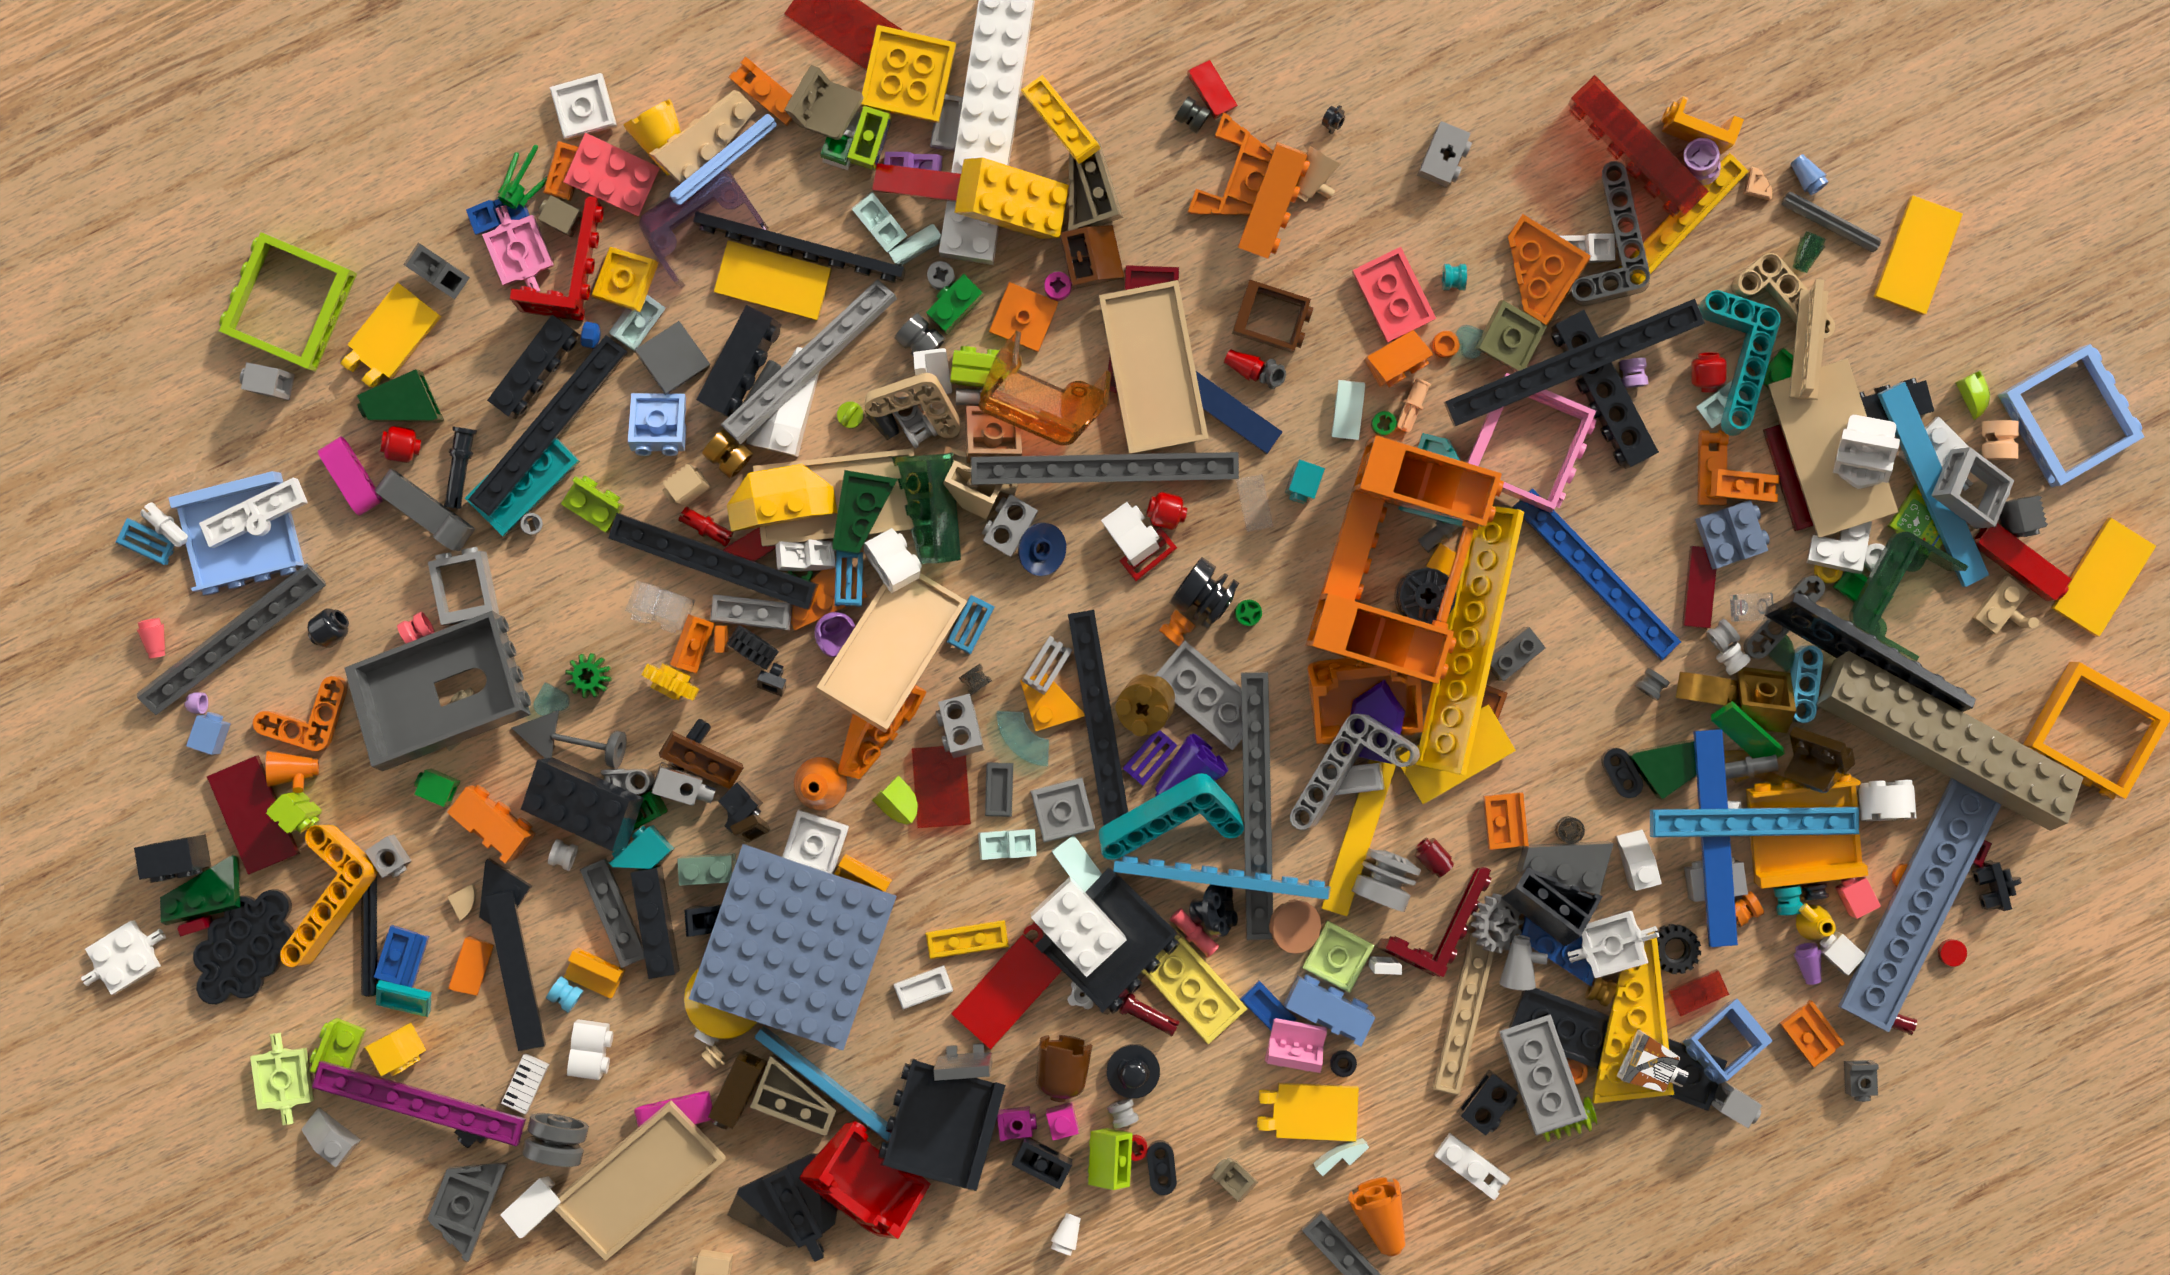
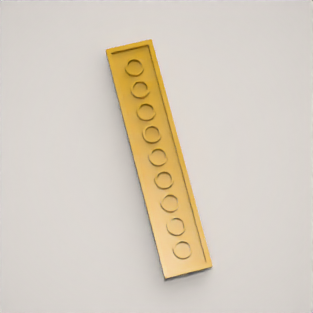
M1496 507L1493 521L1491 523L1487 522L1485 527L1478 526V530H1474L1457 586L1455 606L1449 614L1446 623L1449 624L1448 630L1454 631L1453 637L1456 638V644L1452 654L1448 653L1445 664H1448V670L1445 679H1440L1439 684L1433 683L1419 744L1420 757L1415 765L1461 775L1467 774L1524 511Z

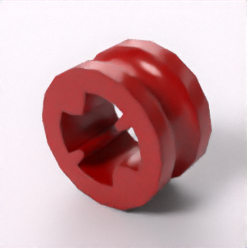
M1136 1134L1132 1135V1142L1136 1141L1138 1145L1142 1144L1143 1149L1140 1148L1141 1153L1135 1154L1132 1151L1131 1160L1133 1161L1143 1159L1148 1151L1146 1140Z

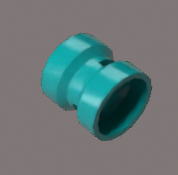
M1796 884L1773 888L1774 896L1778 898V905L1776 906L1777 915L1801 914L1799 912L1800 907L1803 905L1800 902V895L1802 894L1801 885Z

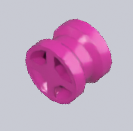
M1062 272L1049 274L1044 283L1047 296L1055 301L1066 299L1071 292L1069 277Z

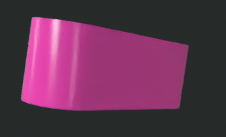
M342 436L318 450L319 457L352 510L358 516L383 502L382 497L374 491L376 489L374 483L348 442Z
M702 1091L643 1105L634 1109L637 1125L640 1127L670 1100L694 1124L712 1120L708 1116L713 1105L710 1092Z

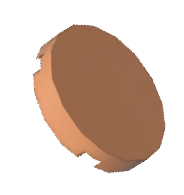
M1293 899L1288 900L1289 902L1285 904L1282 903L1275 909L1270 919L1269 930L1272 933V940L1277 947L1285 952L1297 954L1307 951L1315 944L1319 938L1321 921L1317 910L1305 901Z

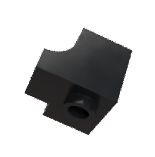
M741 781L736 782L718 801L727 811L728 819L724 826L731 833L733 832L730 826L753 814L758 816L762 812L759 807L763 802Z

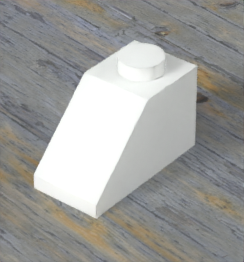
M1643 830L1616 836L1629 888L1637 891L1662 884L1655 856Z

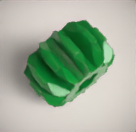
M590 653L588 659L584 654L578 655L579 663L575 660L570 661V665L574 670H566L565 674L573 675V679L566 681L567 685L576 684L572 690L573 694H577L582 690V698H588L589 693L595 698L599 696L598 689L603 692L607 691V686L602 682L612 681L610 676H604V673L609 672L611 667H601L605 662L603 657L595 662L596 656L594 653ZM586 669H588V672L593 671L594 673L590 680H584L583 675L587 674Z

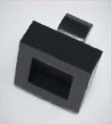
M773 663L770 673L761 670L757 679V688L782 697L786 689V679L781 678L784 666Z

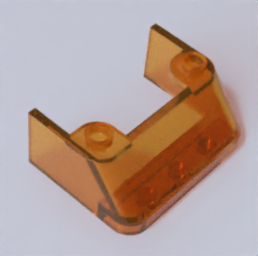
M1016 330L994 359L980 394L979 408L987 415L1057 445H1070L1078 439L1107 407L1111 372L1105 371L1094 385L1084 381H1073L1064 389L1019 370L1022 366V357L1019 354L1021 332Z

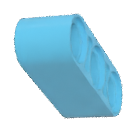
M1799 646L1792 655L1790 673L1795 706L1797 708L1802 703L1806 708L1805 715L1801 718L1795 713L1792 720L1794 722L1808 723L1815 718L1817 713L1816 704L1819 697L1823 653L1816 646ZM1807 650L1813 656L1812 662L1808 665L1803 661V654ZM1803 677H1806L1809 681V687L1805 691H1802L1799 687V682Z

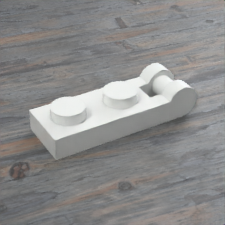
M1451 1133L1447 1135L1434 1153L1438 1159L1493 1200H1496L1500 1194L1498 1191L1502 1185H1507L1511 1179ZM1489 1173L1495 1177L1490 1185L1484 1182Z

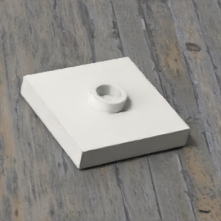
M602 73L550 87L565 140L584 136L585 133L592 134L617 127Z
M798 809L782 857L834 874L849 826Z

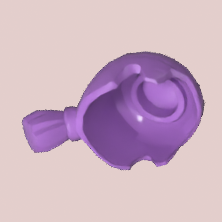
M838 612L828 613L819 619L815 627V639L824 654L829 657H836L855 628L853 620L848 615Z

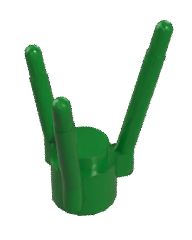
M538 145L532 147L514 181H511L519 158V153H514L503 185L498 191V199L512 209H517L518 205L524 208L528 200L546 184L548 176L534 186L526 195H524L525 188L519 184L538 150Z

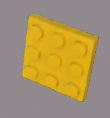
M877 25L862 91L863 101L860 106L939 123L956 50V42Z

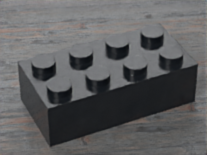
M551 757L537 760L520 810L610 851L627 848L644 798Z

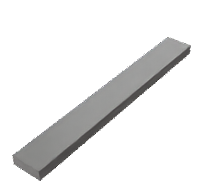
M877 279L721 424L723 428L739 444L743 443L897 300L895 294Z

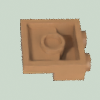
M966 406V464H971L970 457L1022 456L1019 407Z

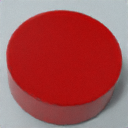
M1947 939L1939 945L1938 957L1944 964L1956 967L1965 962L1967 948L1958 940Z

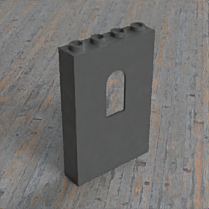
M489 611L344 667L371 767L385 771L531 715L529 710L531 700L522 686L521 681L524 680V676L520 667L516 665L514 656L517 653L514 644L509 641L507 635L509 625L504 616L494 611ZM474 668L481 669L485 673L486 685L482 691L441 707L434 683Z

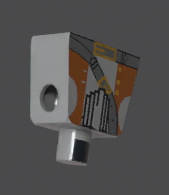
M661 762L652 793L689 805H694L696 799L711 804L716 788L701 784L702 776ZM684 783L691 784L692 789L684 791L681 789V785Z

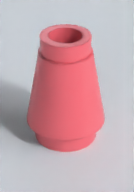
M160 618L138 622L139 628L136 630L149 658L166 655L164 624H161Z

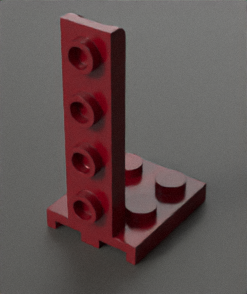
M1486 867L1474 870L1435 955L1421 948H1414L1412 950L1408 948L1409 942L1396 936L1381 938L1376 948L1432 976L1444 977L1448 969L1446 967L1447 964L1451 965L1457 955L1455 947L1458 940H1463L1467 934L1469 926L1466 923L1470 915L1478 910L1477 904L1480 903L1478 901L1481 891L1485 892L1490 885L1492 878L1489 877L1491 870Z

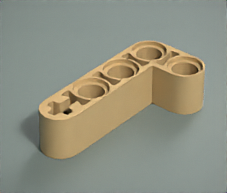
M1767 253L1734 278L1732 291L1736 296L1747 298L1764 287L1795 324L1797 323L1799 292L1801 289H1808L1777 254ZM1764 260L1771 263V273H1766L1763 270L1762 263ZM1743 278H1748L1751 281L1752 289L1750 291L1743 288ZM1781 281L1788 283L1790 287L1788 294L1781 291ZM1827 312L1824 339L1830 337L1835 330V322Z

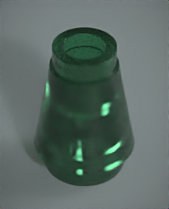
M1807 231L1803 237L1800 236L1792 268L1808 273L1824 250L1826 239Z

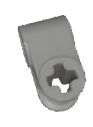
M917 405L913 406L912 413L907 417L901 416L898 411L894 412V415L903 427L904 433L915 449L919 447V443L931 435L934 437L938 435L926 415H923ZM923 428H926L925 430H923V431L920 432L919 434L915 435L917 432H919V431L922 430Z
M647 769L601 770L605 781L634 794L648 792L652 789L655 781L654 775ZM638 774L642 775L646 781L642 789L635 785V777Z

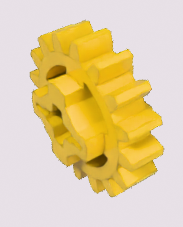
M648 663L641 674L652 681L650 688L674 700L679 701L680 697L683 696L693 701L699 691V688L688 682L690 679L689 675L667 664L662 663L661 667L658 668Z

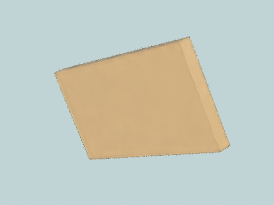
M1178 280L1099 295L1129 454L1209 439Z
M1848 358L1821 367L1818 400L1789 398L1791 377L1767 385L1818 538L1898 512L1889 482L1857 489L1842 479L1839 474L1833 473L1843 430L1847 429L1850 416L1859 415L1867 417Z
M913 448L753 466V471L756 472L803 464L833 486L837 511L844 470L897 478L898 480L869 535L884 533L891 528L895 532L923 529ZM837 514L760 527L762 546H773L779 541L800 543L806 542L809 539H834Z
M921 573L919 579L893 593L883 583L815 691L886 733L967 601Z
M670 1100L557 1197L561 1203L554 1210L606 1261L723 1163L726 1156Z

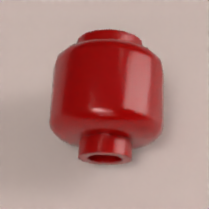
M1717 352L1699 353L1698 358L1691 362L1692 384L1701 388V392L1704 393L1717 392V387L1727 382L1726 360L1720 357Z
M391 426L388 431H383L380 452L384 453L387 460L409 463L412 461L413 455L419 456L421 440L416 439L414 429Z
M1159 492L1155 497L1151 496L1146 517L1150 518V522L1154 526L1173 530L1178 526L1179 522H1185L1187 508L1183 507V499L1180 496Z

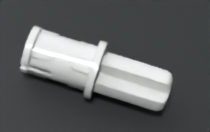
M148 503L144 506L149 512L142 509L140 514L155 527V531L158 534H163L176 547H181L187 543L188 535L174 523V519L171 516H166L154 503Z

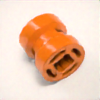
M1175 610L1170 616V623L1163 624L1159 631L1179 647L1184 641L1183 635L1192 632L1196 626Z
M1748 891V895H1743L1742 899L1735 900L1736 923L1739 927L1748 924L1749 919L1753 917L1758 918L1764 914L1759 900L1752 891Z

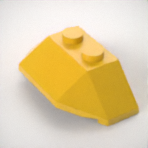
M803 464L748 473L727 503L731 532L838 514L833 486Z

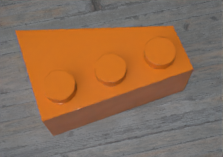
M473 785L467 786L447 813L470 833L474 832L482 838L484 846L489 849L492 846L502 854L499 859L504 863L517 859L536 835L531 830L533 826L521 817L517 819L511 815V809L500 801L496 803L488 797L490 793L479 785H476V787Z

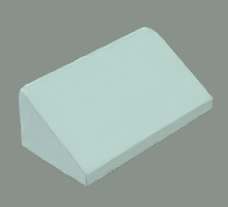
M931 224L895 245L888 253L896 265L902 266L941 242V234L935 225Z
M647 295L641 312L626 308L609 333L635 351L666 308Z
M1074 835L1052 850V853L1067 874L1084 892L1102 875Z

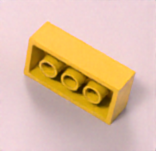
M983 157L964 159L954 213L1040 239L1060 238L1069 185Z

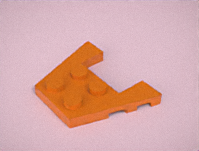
M1223 113L1215 138L1240 146V151L1223 197L1221 198L1196 189L1188 209L1189 214L1249 216L1260 185L1263 182L1266 168L1274 151L1261 143L1247 129L1233 121L1229 115Z

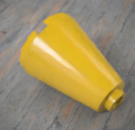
M668 99L641 113L637 118L623 124L626 131L667 176L670 174L649 153L656 148L660 149L668 143L667 140L673 135L681 133L673 103Z

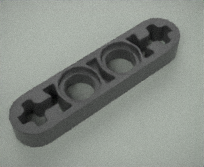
M1818 576L1804 577L1784 598L1795 592L1804 594L1808 590L1806 583L1815 582L1814 588L1816 593H1808L1806 596L1816 603L1825 592V584ZM1766 617L1745 640L1744 652L1750 658H1764L1785 637L1789 630L1782 626L1779 634H1771L1768 625L1772 620ZM1765 636L1772 639L1771 643L1769 640H1765L1760 645L1762 652H1752L1754 646L1751 643L1753 641L1760 642Z

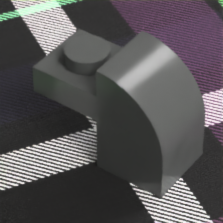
M419 242L403 264L453 299H456L470 278Z

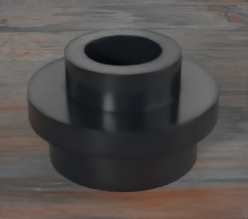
M1339 1050L1332 1055L1330 1067L1335 1075L1348 1077L1355 1072L1357 1061L1351 1052ZM1341 1059L1348 1060V1065L1344 1068L1338 1066V1062Z

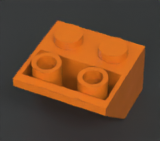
M1412 330L1367 356L1364 361L1378 385L1381 387L1387 384L1388 388L1406 378L1405 372L1410 370L1411 374H1414L1430 364L1427 359L1433 353L1417 333Z

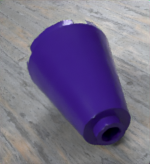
M1190 734L1155 786L1157 792L1155 796L1196 774H1207L1216 781L1225 776L1229 771L1228 767L1220 755L1216 757L1212 753V747L1196 734Z

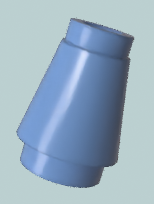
M1804 154L1791 162L1790 165L1793 167L1804 192L1808 191L1810 195H1814L1829 183L1825 178L1827 175L1806 158Z

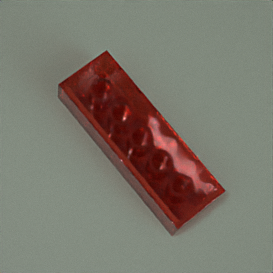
M1596 75L1570 98L1568 103L1570 106L1569 113L1578 122L1582 119L1589 126L1587 131L1597 141L1602 139L1608 145L1606 148L1607 152L1615 160L1621 158L1625 162L1628 174L1635 180L1639 177L1646 184L1643 187L1644 190L1654 199L1658 196L1665 203L1662 208L1672 218L1676 215L1678 218H1682L1709 192Z

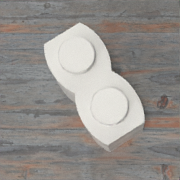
M1126 502L1101 521L1131 564L1135 566L1160 548L1156 542L1160 537L1151 525L1146 528L1142 520L1145 517L1136 505L1132 508Z
M892 528L865 542L863 550L869 562L878 572L883 583L891 593L919 579L920 569L922 568L915 554L911 555L906 550L907 543L901 533L897 534Z
M579 1019L574 1022L567 1076L600 1080L603 1073L607 1074L610 1058L606 1057V1049L611 1047L613 1041V1031H609L610 1024Z

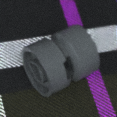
M919 313L912 316L894 337L905 349H912V356H914L913 352L939 349L945 341V338L936 329H928L929 323Z

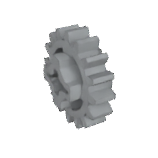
M1493 893L1492 897L1485 896V904L1478 903L1479 912H1473L1472 914L1476 917V921L1471 923V926L1476 927V931L1472 933V936L1478 938L1476 944L1483 946L1484 950L1502 953L1503 949L1510 950V943L1514 940V936L1522 933L1518 926L1523 924L1524 921L1519 919L1521 913L1501 898L1502 894Z

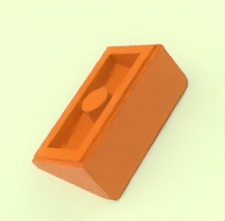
M471 936L466 937L448 989L478 995L495 944Z

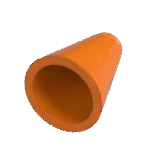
M271 751L266 752L267 787L293 782L292 791L302 793L304 791V779L319 775V759Z

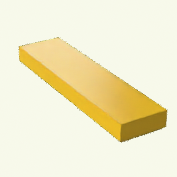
M1043 75L1021 90L1023 96L1078 164L1101 149L1098 142Z

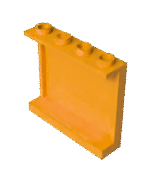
M1843 774L1827 793L1806 789L1787 780L1781 781V785L1771 786L1770 783H1758L1754 785V788L1746 789L1747 807H1858L1856 786L1861 785V781L1852 777L1851 774ZM1860 829L1859 834L1750 836L1754 883L1761 889L1868 876V865L1862 862Z

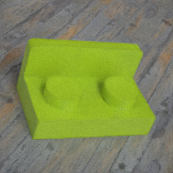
M586 475L582 479L575 476L572 480L574 483L561 502V505L608 533L613 525L616 513H621L624 505L618 502L621 497L608 489L605 493L596 488L598 483Z
M339 1018L325 1023L319 1035V1038H322L320 1046L314 1049L309 1060L312 1063L310 1072H317L320 1061L351 1069L366 1029Z

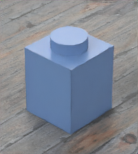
M207 712V715L196 716L186 746L210 755L221 754L231 723L222 721V715Z

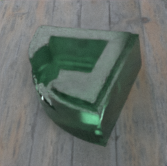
M1787 635L1767 655L1785 672L1790 670L1795 657L1793 643Z

